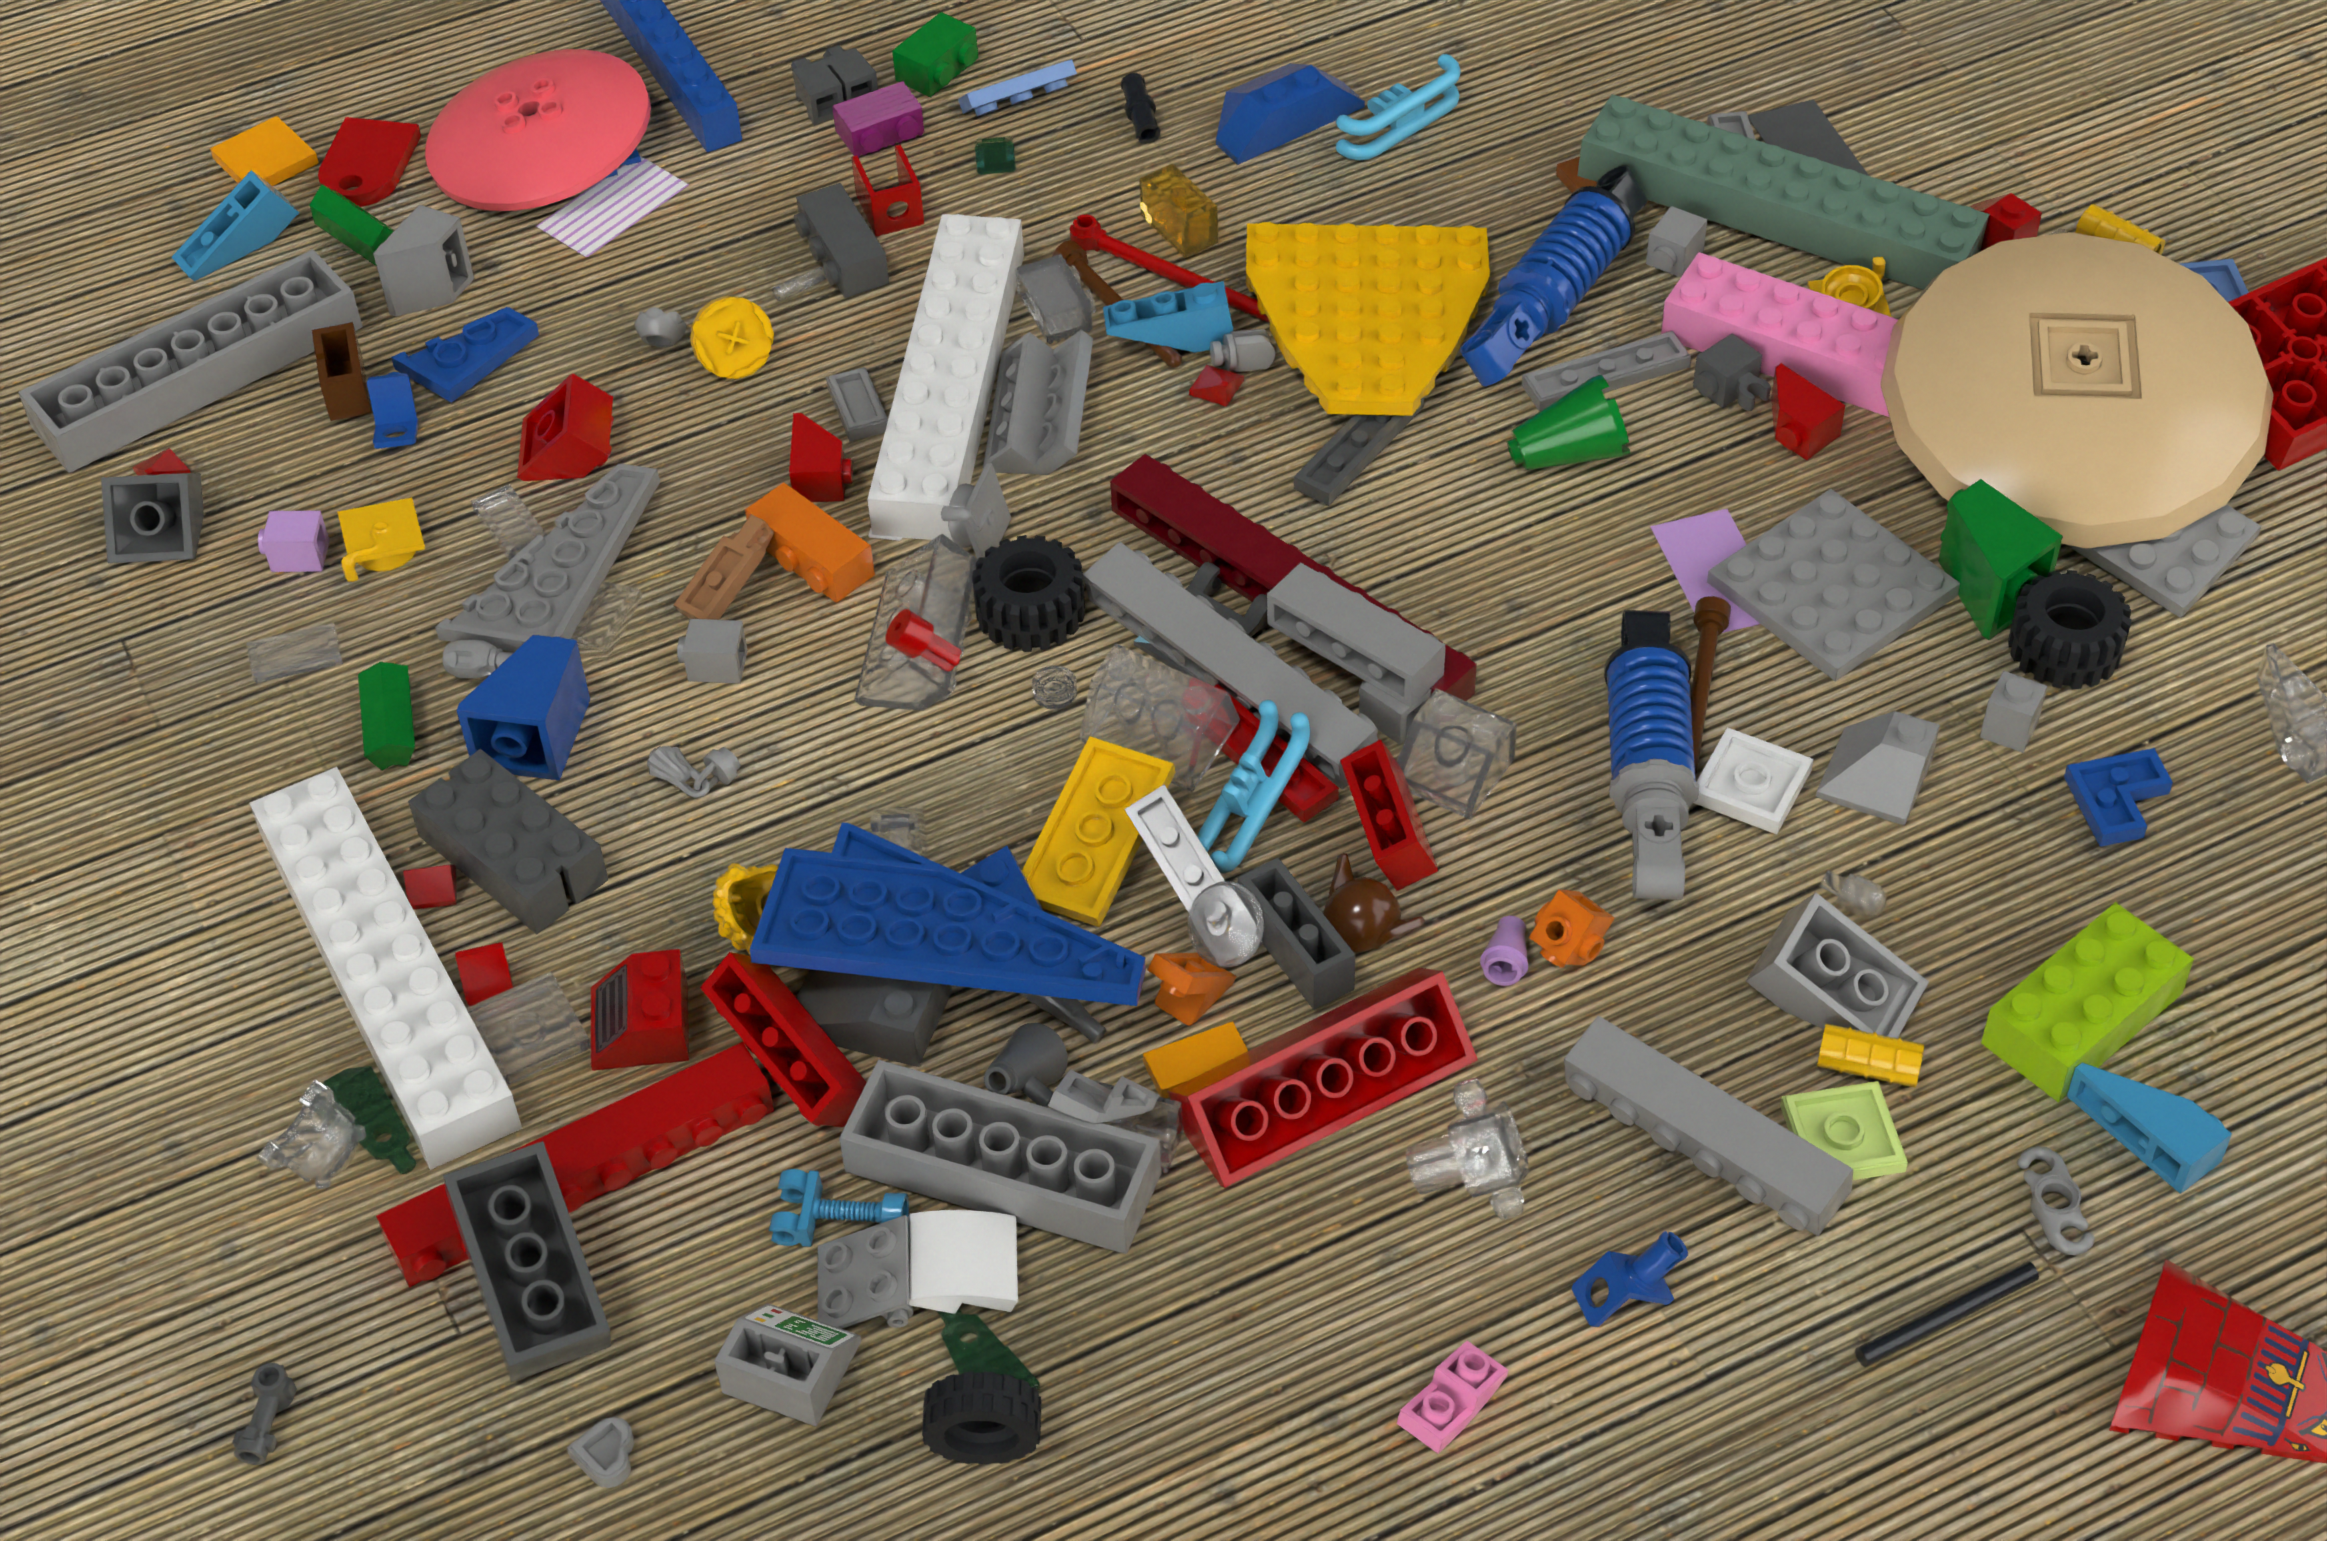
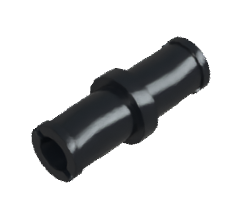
M1130 73L1123 77L1120 84L1126 99L1125 112L1128 119L1133 122L1136 138L1140 143L1149 144L1155 142L1160 136V128L1154 115L1156 105L1153 98L1148 95L1145 79L1142 78V75Z

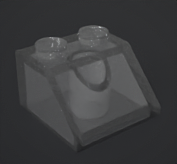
M1436 688L1414 717L1397 760L1404 773L1410 793L1471 820L1515 758L1517 723Z

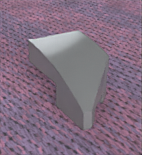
M1070 1069L1055 1089L1048 1106L1066 1115L1097 1124L1151 1111L1155 1107L1160 1095L1121 1076L1114 1088L1110 1090Z

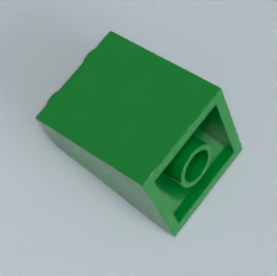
M1979 479L1967 489H1960L1955 492L1947 504L1948 515L1945 529L1940 537L1942 544L1938 562L1944 572L1960 583L1958 596L1981 635L1990 640L2012 624L2017 599L2022 588L2026 584L2031 585L2033 578L2039 575L2047 577L2048 572L2055 570L2063 536L1985 481Z

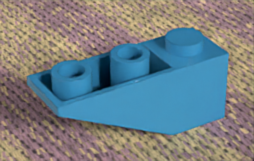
M1224 281L1201 283L1193 288L1175 292L1164 291L1151 297L1132 301L1121 300L1113 305L1103 307L1107 335L1169 346L1195 353L1210 350V342L1220 341L1221 345H1223L1224 334H1230V331H1234Z

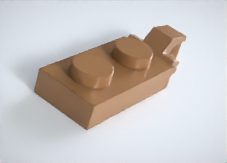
M751 514L738 533L734 532L729 538L723 535L673 606L690 619L719 620L761 562L766 552V547L774 535V531L771 530L764 520Z

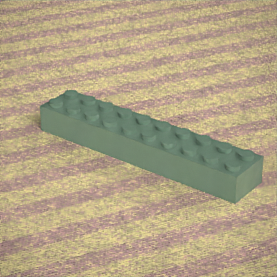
M1613 94L1600 111L1581 143L1577 176L1598 182L1608 171L1621 165H1627L1649 201L1668 207L1673 206L1705 219L1845 265H1859L1872 270L1873 257H1883L1886 262L1885 278L1922 290L1943 270L1981 251L1990 215L1968 206L1949 202L1930 194H1924L1896 185L1893 182L1880 180L1858 173L1852 169L1836 166L1814 157L1792 152L1776 145L1745 137L1739 133L1726 131L1701 121H1695Z

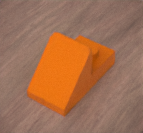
M1155 953L1147 971L1162 980L1160 983L1161 988L1154 1002L1156 1006L1189 1026L1196 1023L1233 985L1237 977L1201 953Z

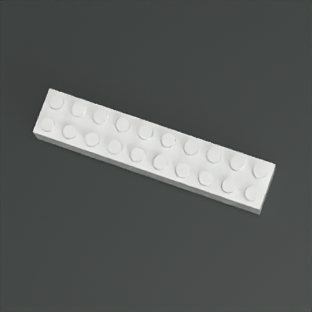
M942 214L867 499L872 535L954 542L951 538L948 521H943L941 518V511L943 506H949L952 495L959 485L971 483L1024 258L1021 219L965 216L961 214Z
M332 768L250 802L249 804L261 837L429 1169L432 1170L522 1129L511 1091L338 768Z

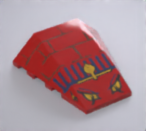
M2165 1258L2109 1431L2127 1434L2130 1428L2155 1432V1438L2178 1441L2180 1436L2210 1440L2211 1446L2233 1449L2235 1444L2260 1448L2261 1454L2327 1464V1352Z

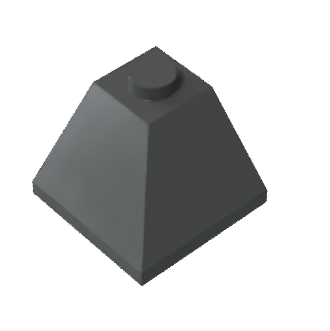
M201 473L101 477L107 563L196 559L204 517Z

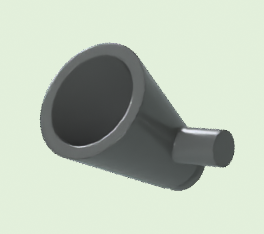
M1027 1023L1015 1030L984 1074V1084L988 1091L1002 1095L1023 1092L1037 1105L1049 1107L1048 1104L1054 1092L1047 1086L1061 1079L1068 1062L1066 1047L1062 1039L1053 1029L1044 1024Z

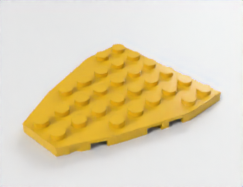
M1272 222L1247 223L1246 286L1249 292H1255L1258 298L1257 307L1261 315H1267L1270 321L1269 330L1286 362L1292 369L1299 368L1304 374V385L1311 393L1318 396L1319 404L1326 413L1412 416L1421 405V399L1429 395L1435 387V378L1439 372H1446L1452 365L1466 337L1468 323L1471 318H1475L1478 312L1479 301L1482 296H1486L1489 290L1490 269L1487 228L1473 226L1435 227L1432 225L1394 226L1391 224L1368 226L1350 223L1340 225H1315L1313 223L1274 224Z

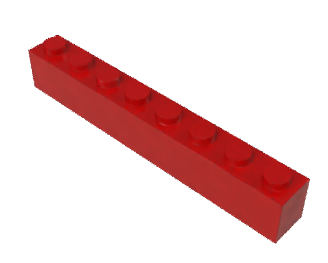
M741 1042L513 1151L542 1141L544 1142L567 1210L570 1213L580 1208L584 1203L608 1191L621 1189L629 1181L641 1175L670 1165L675 1159L699 1147L712 1145L720 1137L745 1125H753L759 1122L764 1116L774 1112L769 1083L744 1043ZM445 1184L439 1185L376 1215L385 1242L409 1288L422 1281L432 1280L441 1275L445 1270L468 1260L446 1195Z

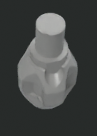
M458 640L448 643L444 648L443 666L447 673L458 678H485L495 671L513 652H503L501 648H496V646L484 640Z

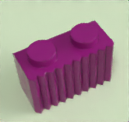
M904 81L832 106L835 131L854 156L858 155V158L861 154L865 156L868 152L880 151L882 147L887 148L889 144L894 146L896 142L908 141L915 138L917 134L922 136L924 133L920 102L918 103L914 94L908 90L907 85L905 86Z

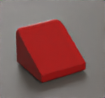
M503 942L455 952L465 999L469 1007L481 1006L514 997L512 975Z

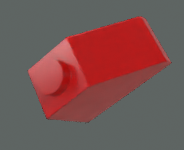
M2012 193L1970 206L1975 210L1990 214L1981 251L2001 241L2037 237L2042 212Z
M1780 363L1775 367L1771 394L1774 437L1784 447L1808 460L1841 436L1846 405L1784 364Z
M793 413L789 466L791 488L811 502L845 501V484H853L852 458H844L842 441L803 413Z

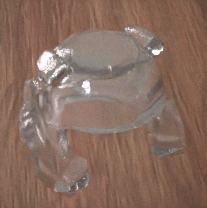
M315 1079L298 1101L303 1107L295 1121L278 1138L270 1139L256 1159L273 1171L276 1168L286 1166L306 1182L314 1179L316 1188L326 1189L332 1183L331 1178L344 1171L353 1160L358 1142L366 1138V1130L363 1125L355 1124L356 1116L351 1111L334 1100L331 1088Z

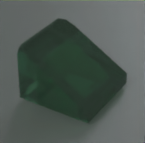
M1013 137L980 138L974 141L978 174L1015 171Z

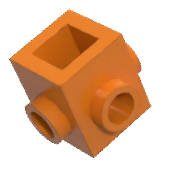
M1558 889L1553 899L1547 902L1535 917L1536 926L1529 938L1542 947L1540 954L1552 964L1562 968L1566 965L1585 966L1601 952L1605 942L1603 937L1615 917L1579 891Z

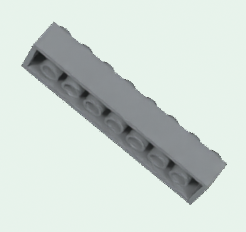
M312 249L19 391L18 394L32 429L67 472L71 473L315 351L312 330L353 322L355 331L363 328L353 291Z

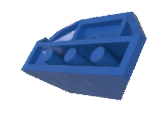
M1289 63L1226 91L1216 136V145L1239 165L1336 121L1340 115H1349L1364 108L1365 101L1343 81L1317 67L1307 64Z

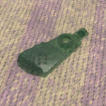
M372 1066L347 1068L324 1081L315 1097L316 1102L346 1133H349L376 1160L389 1159L400 1174H407L415 1168L416 1161L406 1149L411 1140ZM382 1134L392 1135L391 1138L385 1142L376 1141V1139Z
M960 1309L955 1314L937 1311L945 1323L941 1337L959 1374L972 1371L974 1373H984V1371L1001 1375L1007 1374L1018 1380L1022 1379L1028 1382L1029 1386L1035 1387L1039 1391V1381L1008 1347L1004 1346L977 1314L963 1315ZM966 1333H973L978 1336L971 1343H965L960 1340L961 1336Z

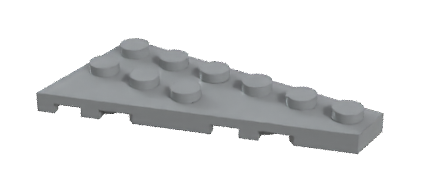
M618 463L585 493L586 501L572 513L564 511L555 520L556 527L547 536L538 535L498 570L493 575L495 582L480 596L474 593L462 603L464 610L452 621L445 618L435 627L439 640L450 642L468 639L484 640L496 646V648L515 652L532 635L571 639L660 483L658 470Z

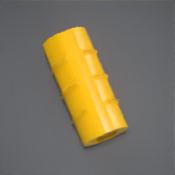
M2091 204L2084 211L2075 231L2077 234L2141 244L2162 255L2165 246V240L2150 233L2148 229L2144 230L2133 224L2131 220H2125L2115 215L2113 211L2109 212L2096 204Z
M1825 1023L1817 1067L1839 1071L1840 1074L1849 1073L1863 1076L1865 1080L1872 1078L1887 1081L1890 1085L1896 1083L1916 1088L1924 1044L1903 1040L1901 1037L1894 1038L1880 1035L1876 1031L1870 1033L1852 1029L1851 1026L1846 1028Z

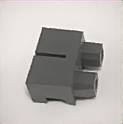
M840 45L826 50L823 54L824 59L811 62L803 57L792 61L791 68L796 99L798 102L803 101L807 107L808 118L814 126L834 119L833 105L878 90L876 71L856 48L845 51Z

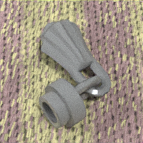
M659 746L654 748L650 752V757L647 761L650 775L672 783L693 798L704 797L709 792V789L719 781L728 785L738 776L737 770L741 767L737 757L725 747L719 750L713 749L703 758L706 768L701 773L689 764L678 747ZM711 773L713 777L708 781L706 777ZM691 777L695 779L694 789L685 783Z

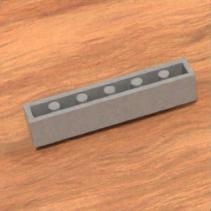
M1600 1016L1595 1018L1564 1058L1566 1082L1570 1089L1579 1097L1585 1100L1593 1098L1602 1103L1623 1124L1629 1126L1636 1124L1649 1132L1652 1139L1662 1148L1668 1151L1678 1150L1692 1159L1694 1165L1700 1171L1710 1177L1715 1178L1719 1175L1735 1185L1739 1194L1748 1201L1755 1204L1763 1202L1778 1212L1780 1218L1786 1224L1796 1230L1802 1231L1807 1229L1816 1236H1819L1852 1191L1853 1168Z

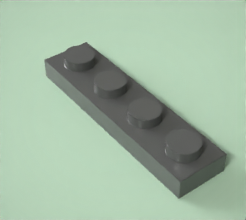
M1424 397L1421 399V405L1412 416L1353 415L1294 476V489L1330 506L1423 409Z

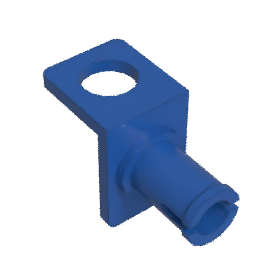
M390 372L384 376L369 377L367 379V387L375 421L374 448L415 444L419 422L409 375L406 373ZM405 432L404 435L399 437H385L391 433Z
M1664 1231L1640 1256L1612 1251L1605 1253L1572 1285V1291L1588 1324L1592 1327H1599L1629 1298L1669 1305L1674 1300V1297L1664 1276L1688 1256L1687 1248L1677 1235ZM1604 1278L1609 1287L1608 1298L1602 1306L1596 1307L1591 1299V1288L1597 1279Z

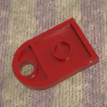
M345 117L318 171L320 186L323 184L339 192L359 207L369 206L385 199L397 187L421 138L419 124ZM351 187H358L354 190H347Z

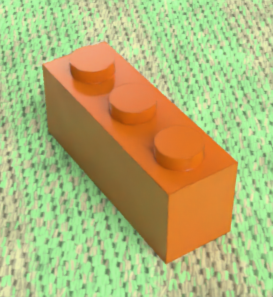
M783 482L745 509L747 520L752 514L764 520L771 530L774 531L766 551L775 557L785 570L789 572L794 571L806 580L815 592L825 594L834 602L838 603L875 576L871 545Z

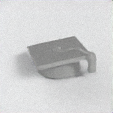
M986 463L976 486L967 483L959 485L952 495L949 506H943L941 511V518L943 521H948L951 538L955 544L961 548L972 546L977 560L979 557H985V551L991 546L996 548L999 546V542L1002 540L1011 521V515L992 463Z

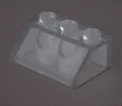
M1115 643L1091 679L1079 738L1081 742L1086 744L1089 736L1174 763L1176 773L1171 783L1193 792L1240 721V718L1228 692Z

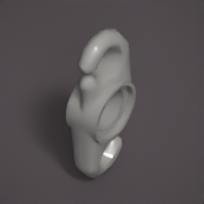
M2035 1146L2028 1148L2020 1154L2017 1161L2021 1169L2028 1168L2031 1161L2035 1159L2045 1161L2051 1167V1171L2045 1174H2038L2032 1170L2024 1172L2023 1177L2032 1192L2030 1207L2033 1215L2039 1220L2047 1240L2053 1248L2066 1255L2075 1256L2085 1253L2092 1247L2095 1241V1237L2091 1232L2084 1233L2078 1242L2068 1241L2061 1235V1230L2065 1227H2074L2080 1231H2085L2088 1228L2089 1224L2081 1214L2079 1206L2081 1191L2078 1185L2072 1180L2061 1155L2048 1147ZM2047 1192L2061 1193L2068 1199L2070 1205L2063 1209L2052 1208L2043 1201L2042 1195Z

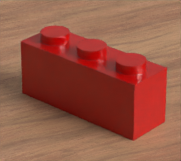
M1380 739L1340 759L1375 862L1396 891L1438 872L1439 869L1404 773L1383 741Z

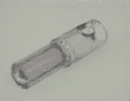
M818 267L803 275L791 278L782 284L773 286L772 291L776 300L781 301L827 278L824 269Z

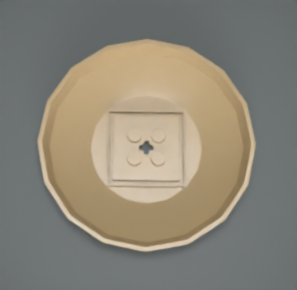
M2071 232L2001 241L1943 270L1931 280L1893 326L1880 383L1897 445L1943 498L1949 501L1955 492L1960 489L1965 490L1979 479H1982L2063 536L2061 544L2086 549L2163 539L2227 505L2265 454L2274 395L2248 323L2202 275L2141 244ZM2078 356H2086V360L2090 364L2081 365V360L2077 359Z

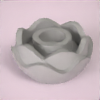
M653 307L645 313L639 312L635 321V328L643 342L656 347H671L684 336L686 323L681 319L679 313L675 311L664 313L661 309Z

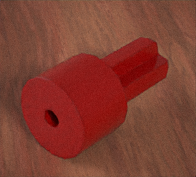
M909 609L900 611L887 629L886 643L909 658L921 656L944 671H951L961 660V650L957 646L935 634L932 623Z

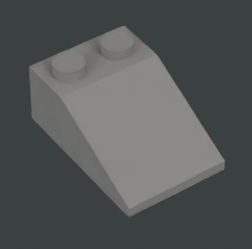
M1816 892L1786 913L1746 980L1748 984L1784 1012L1822 1029L1825 1028V1023L1846 1028L1851 1026L1852 1029L1870 1033L1876 1031L1877 1034L1898 1038L1929 983L1928 980Z

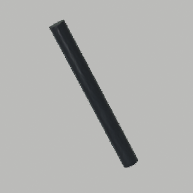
M2027 1261L1855 1349L1856 1357L1863 1367H1868L2037 1281L2039 1273L2034 1264Z

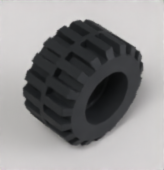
M1027 535L1017 536V540L1013 541L1005 539L999 542V547L991 546L985 551V557H979L975 564L976 570L973 571L972 581L976 619L979 621V628L983 634L989 633V640L995 644L1004 642V648L1010 650L1020 647L1022 652H1032V648L1040 647L1041 651L1051 648L1050 644L1054 642L1060 645L1067 641L1066 634L1074 635L1079 629L1078 623L1083 622L1085 616V596L1082 564L1078 558H1075V552L1071 548H1062V542L1055 539L1049 542L1046 541L1045 536L1038 535L1035 538H1027Z
M2057 570L2048 572L2047 577L2039 575L2033 578L2031 585L2026 584L2022 588L2015 607L2008 638V647H2011L2010 654L2013 660L2020 662L2019 668L2025 674L2033 673L2034 680L2040 683L2044 681L2051 682L2052 687L2062 688V685H2067L2071 689H2081L2082 684H2087L2089 687L2099 685L2100 679H2109L2113 675L2114 669H2118L2132 621L2130 619L2131 609L2128 604H2124L2125 597L2120 591H2113V585L2106 580L2100 582L2096 580L2095 575L2087 573L2084 576L2074 570H2067L2066 574H2061Z

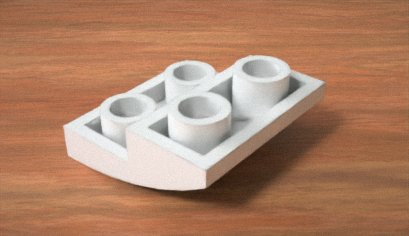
M972 1210L926 1211L911 1213L908 1216L910 1306L952 1314L957 1312L962 1303L1007 1312L1013 1310L1018 1302L1016 1216Z

